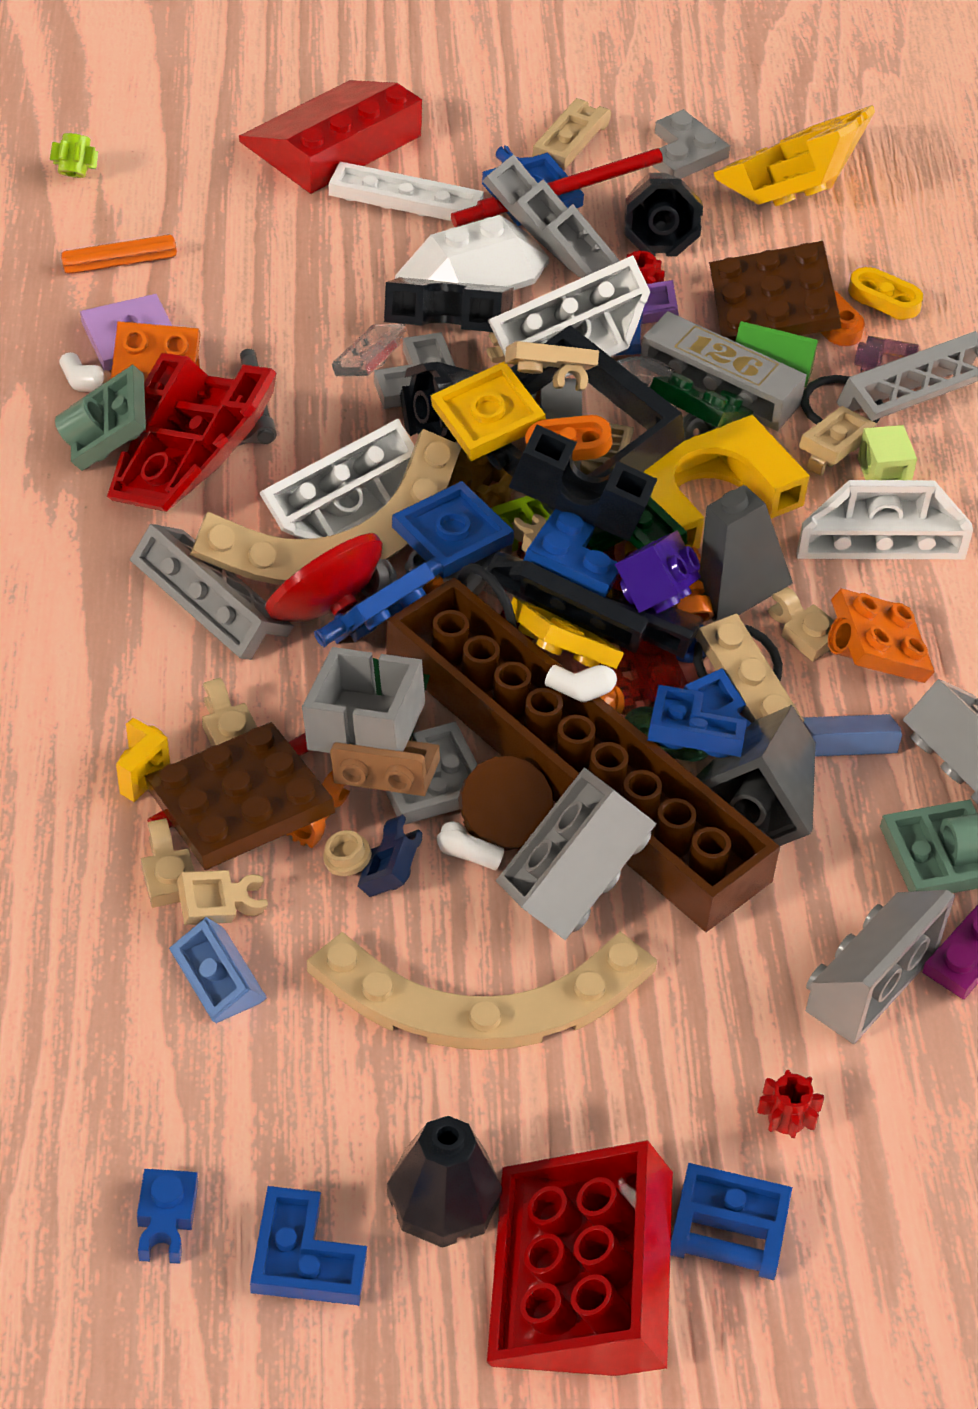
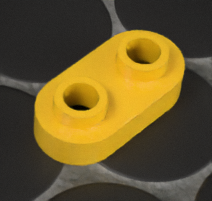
M872 267L858 268L851 274L848 292L859 303L870 306L898 320L914 318L920 313L923 293L917 286Z

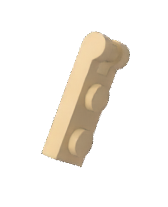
M576 98L533 145L532 157L548 152L556 163L565 170L598 131L606 129L610 121L611 110L602 106L593 108L589 106L588 101Z

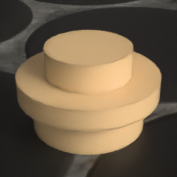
M344 830L333 834L327 840L323 859L327 869L332 874L351 876L359 873L368 865L372 852L368 841L354 831Z

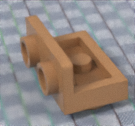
M408 740L402 752L335 742L330 750L334 783L425 796L440 761L439 745Z

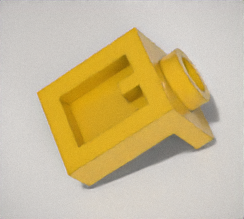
M132 718L126 723L129 748L120 756L116 763L120 794L135 802L148 790L145 776L169 765L170 756L168 738L155 726H147L141 721Z

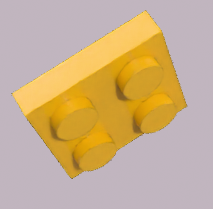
M505 361L430 395L432 407L471 461L524 437L531 425L546 419V414L508 364H505Z
M513 597L511 604L516 621L520 623L518 630L536 639V644L539 647L556 655H561L563 650L574 654L572 657L574 660L590 668L601 663L617 669L624 653L610 642L541 607Z

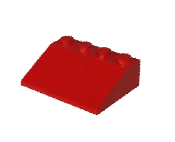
M349 80L239 135V142L312 194L329 185L340 161L365 166L420 137L422 99L399 83Z
M648 1140L502 1167V1194L499 1203L487 1363L491 1367L608 1376L667 1369L673 1172Z

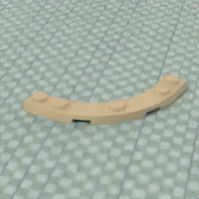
M423 429L418 435L404 476L392 498L375 515L347 531L313 539L281 538L254 531L207 511L190 556L231 573L277 585H282L293 574L328 550L347 540L367 533L378 535L383 543L380 558L388 560L408 544L392 528V515L446 489L461 446Z
M620 931L574 971L542 987L500 996H467L435 990L404 978L383 965L344 932H341L307 960V972L356 1012L388 1030L393 1031L397 1027L410 1033L427 1037V1043L458 1049L493 1050L542 1043L544 1036L561 1032L570 1027H573L575 1031L585 1027L608 1013L656 971L657 959Z

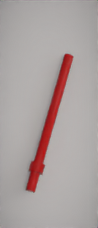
M656 148L547 184L559 196L662 163L663 156L660 149ZM492 196L479 200L476 206L451 213V220L454 227H459L508 212V210L498 199Z

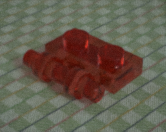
M645 640L640 644L636 654L620 646L619 649L624 655L617 669L611 668L617 676L616 685L624 695L625 704L622 715L633 713L637 708L635 702L642 700L648 714L653 713L659 685L683 689L688 684L676 656ZM630 671L633 680L624 677L622 672Z

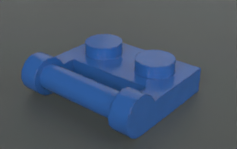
M688 1163L671 1239L670 1256L684 1259L685 1254L756 1270L759 1271L758 1277L775 1280L793 1187ZM693 1222L764 1239V1249L691 1233V1224Z

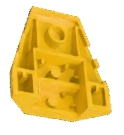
M873 105L812 125L780 140V143L770 148H762L756 151L755 155L739 159L713 172L715 179L758 205L773 200L774 206H779L796 198L794 193L804 192L805 196H810L823 190L831 189L874 115L875 109Z

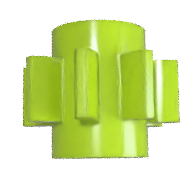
M64 133L60 143L52 142L50 160L53 161V164L58 165L59 174L84 178L88 168L96 169L99 151H96L95 147L90 146L91 139L89 137L74 133Z

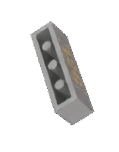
M669 311L643 336L639 367L660 377H670L671 373L685 376L694 382L692 388L705 394L706 390L720 394L721 390L734 393L744 399L742 405L754 411L752 415L761 424L776 431L784 425L801 405L807 374Z

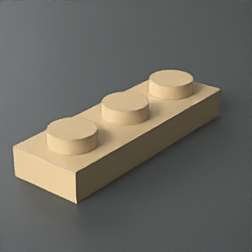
M737 613L698 629L695 637L701 644L716 671L723 668L745 702L746 706L742 714L746 719L753 723L755 720L793 705L804 722V719Z

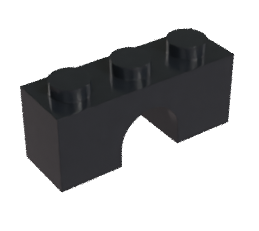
M398 277L386 282L384 322L420 326L429 323H448L461 325V329L493 332L488 320L512 309L514 287Z
M536 425L524 449L509 488L562 512L574 513L580 516L584 522L629 541L646 508L657 478L619 461L616 462L613 471L605 477L588 476L575 466L572 459V453L577 442L540 425Z

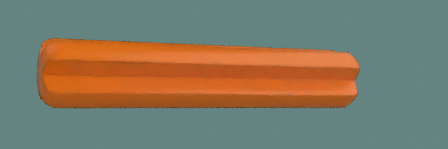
M168 234L66 250L61 253V261L65 273L73 274L173 258L176 256L177 249L173 235Z

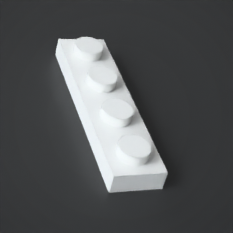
M341 161L329 182V196L452 221L451 213L476 206L477 202L482 200L484 196V191Z

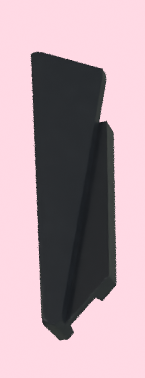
M502 552L495 553L486 569L495 576L505 591L635 654L642 641L645 640L684 659L703 622L702 617L673 607L656 613L654 608L651 607L639 613L635 604H630L620 590L611 588L604 598L530 561H523L524 559Z

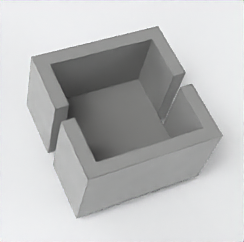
M332 647L302 705L307 750L330 753L333 743L338 742L403 752L425 705L422 659L381 654L379 657L381 696L376 694L372 652Z

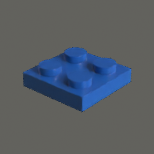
M463 481L392 515V528L426 562L432 557L438 559L443 568V573L440 574L443 579L461 570L462 567L475 563L513 544L514 530Z

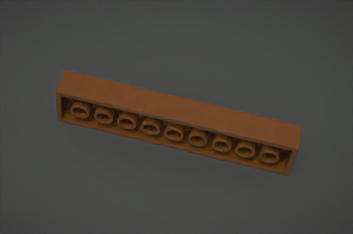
M455 577L387 619L386 655L422 659L423 674L430 675L426 691L501 756H514L534 765L544 774L552 790L554 802L557 803L585 767L657 823L651 830V837L645 848L639 853L632 855L626 864L703 931L708 932L773 882L780 850L778 844L656 743L647 741L648 737L600 697L587 702H580L546 686L545 679L550 668L553 665L564 667Z

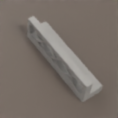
M976 331L849 377L837 400V404L852 411L862 408L869 419L874 421L977 382L978 367L972 364L976 357H978V333ZM952 374H953V377H952V378H949V379H945V378H944V377H946V376H949V375H952ZM920 386H921V389H920V390H917V391L911 390V389H914V388H917V387H920ZM889 398L888 402L882 403L880 405H877L875 403L879 399L885 400Z
M155 524L149 525L130 561L239 658L251 660L266 634L288 637L294 625L289 621L272 619L265 610L267 602L234 573L190 556L195 540L182 529Z

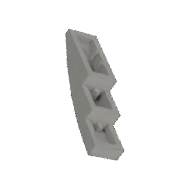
M514 154L484 178L483 183L539 243L578 277L583 278L590 272L593 273L620 261L574 204L567 208L544 179L539 183L535 181Z

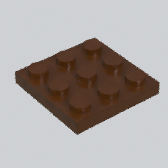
M823 241L803 243L797 246L766 250L760 253L709 262L721 336L735 342L741 321L800 336L841 328L839 310Z
M272 722L253 728L242 735L211 746L200 753L169 764L145 776L148 791L204 870H208L336 813L332 796Z

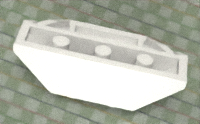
M497 215L431 234L395 275V279L403 277L514 287V290L535 284L544 268L549 264V256L532 235L503 216Z
M632 255L489 319L488 322L504 356L506 354V347L516 341L544 344L571 325L612 357L629 348L650 290ZM567 373V374L565 375V377H568V376H570V375H572V374Z
M396 419L269 486L259 494L281 531L299 539H313L335 535L363 523L388 503L404 476L414 444L400 420Z
M849 480L802 522L796 554L797 559L965 560L973 533V526L935 480Z

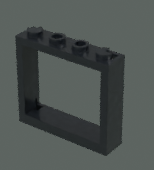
M571 325L544 343L599 350L598 365L586 370L588 383L647 429L646 432L588 474V476L605 477L609 475L617 461L644 472L685 441L682 412ZM518 365L511 367V370L532 396L553 381L554 373L559 368H543V373L540 374L518 372ZM509 443L486 454V457L497 470L504 469L513 477L523 452L512 443ZM541 502L544 509L551 515L555 508Z

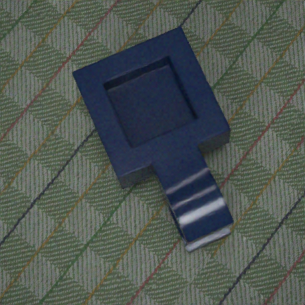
M403 814L389 819L385 823L381 845L371 849L370 862L363 869L357 885L369 897L400 888L410 876V867L416 849L422 842V832L418 829L404 834L403 825L406 817Z

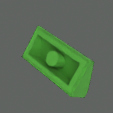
M743 321L740 322L735 342L807 374L804 387L807 386L813 370L818 344L817 339Z

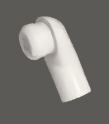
M66 353L59 360L68 383L78 392H92L111 379V373L108 370H103L101 366L82 365L78 355L75 353Z
M553 665L545 679L546 686L580 702H587L609 693L617 682L614 670L604 665L593 666L575 674L562 667Z
M451 821L445 823L441 828V832L437 835L438 847L446 855L471 861L495 871L503 858L504 848L468 835L465 827L459 822Z

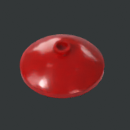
M367 533L347 540L328 550L287 579L268 599L265 610L272 619L280 621H310L329 613H333L336 616L348 612L357 604L355 596L369 583L381 557L382 541L377 534Z

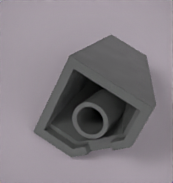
M746 485L725 493L722 498L711 503L706 508L699 571L701 578L699 581H702L705 592L702 595L710 596L714 616L711 619L714 622L736 613L740 615L771 597L774 593L793 584L766 503Z
M793 705L751 723L745 729L741 757H716L696 776L779 846L810 835L813 830L816 742Z

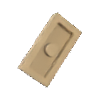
M516 341L506 347L505 364L518 365V372L540 374L543 373V368L557 367L559 369L553 376V386L555 389L564 387L565 375L570 373L576 378V391H582L588 385L586 370L598 365L599 350Z
M844 406L839 407L802 435L799 448L811 453L807 469L822 476L826 465L832 468L849 453L858 449L861 444L864 428L876 427L877 423Z

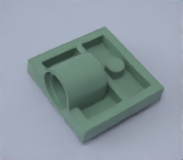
M131 365L56 416V428L63 440L71 446V462L81 471L95 462L104 460L112 451L127 441L135 440L146 430L144 374L134 365Z
M971 799L882 816L880 829L909 892L948 890L951 893L978 889V813Z

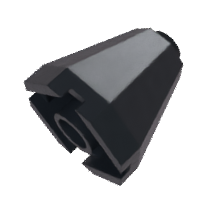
M648 173L637 183L625 199L624 234L640 251L650 252L654 256H656L655 253H665L666 256H678L701 236L702 200L682 179L667 173Z
M440 362L422 363L407 368L404 378L411 377L409 386H402L400 400L405 430L410 436L416 433L419 435L425 429L452 442H456L455 437L432 407L430 395L465 380L478 372Z
M445 1116L425 1124L405 1148L387 1183V1196L391 1205L393 1206L394 1204L401 1230L442 1248L457 1243L458 1237L470 1234V1238L484 1234L502 1194L501 1183L489 1156L471 1126L451 1116Z

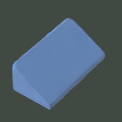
M890 714L802 717L804 719L803 723L816 742L815 756L898 753L902 732L900 726Z
M205 917L169 948L213 1022L223 1021L259 1005L267 999L226 930L211 919Z

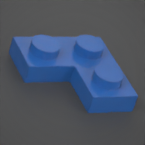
M556 508L528 547L523 560L530 561L604 598L619 575L615 566L617 561L610 559L603 552L585 548L592 537L595 526L584 522L580 516L574 513L562 512Z
M664 685L658 686L647 741L658 742L659 745L668 749L686 747L703 750L708 755L718 758L729 756L741 757L747 720L701 712L703 692Z
M268 1186L250 1280V1291L252 1294L360 1306L367 1260V1246L315 1240L321 1206V1192Z

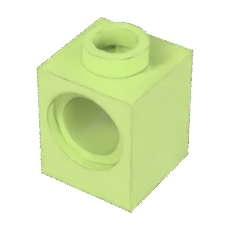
M904 425L864 428L857 459L865 480H912L917 457Z

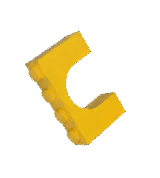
M753 415L732 421L729 424L683 441L644 471V473L657 478L650 497L687 531L688 544L685 546H690L691 548L695 546L697 549L701 545L705 517L678 488L682 484L695 479L714 478L730 482L737 487L746 485L766 503L770 518L772 519L804 506L810 476Z

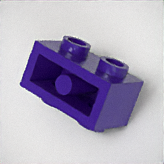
M678 530L639 548L615 564L622 578L620 582L622 592L630 604H635L639 613L651 607L654 608L656 613H659L681 602L680 599L692 593L689 586L701 578L698 572L700 570L698 557L690 546H685Z

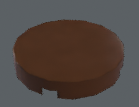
M494 756L478 764L463 781L458 797L459 810L461 809V815L464 819L463 823L468 833L476 838L502 847L504 851L521 848L554 807L552 790L544 774L530 762L514 756Z

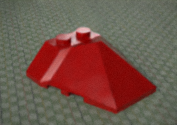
M161 353L144 382L146 430L135 440L131 441L128 452L122 451L120 453L107 497L112 501L167 512L215 472L254 428L257 421L263 415L264 409L273 394L277 373L272 368L243 364L235 379L208 376L188 356Z

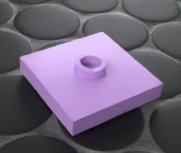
M157 294L80 311L82 325L103 370L108 371L112 370L117 321L172 326Z

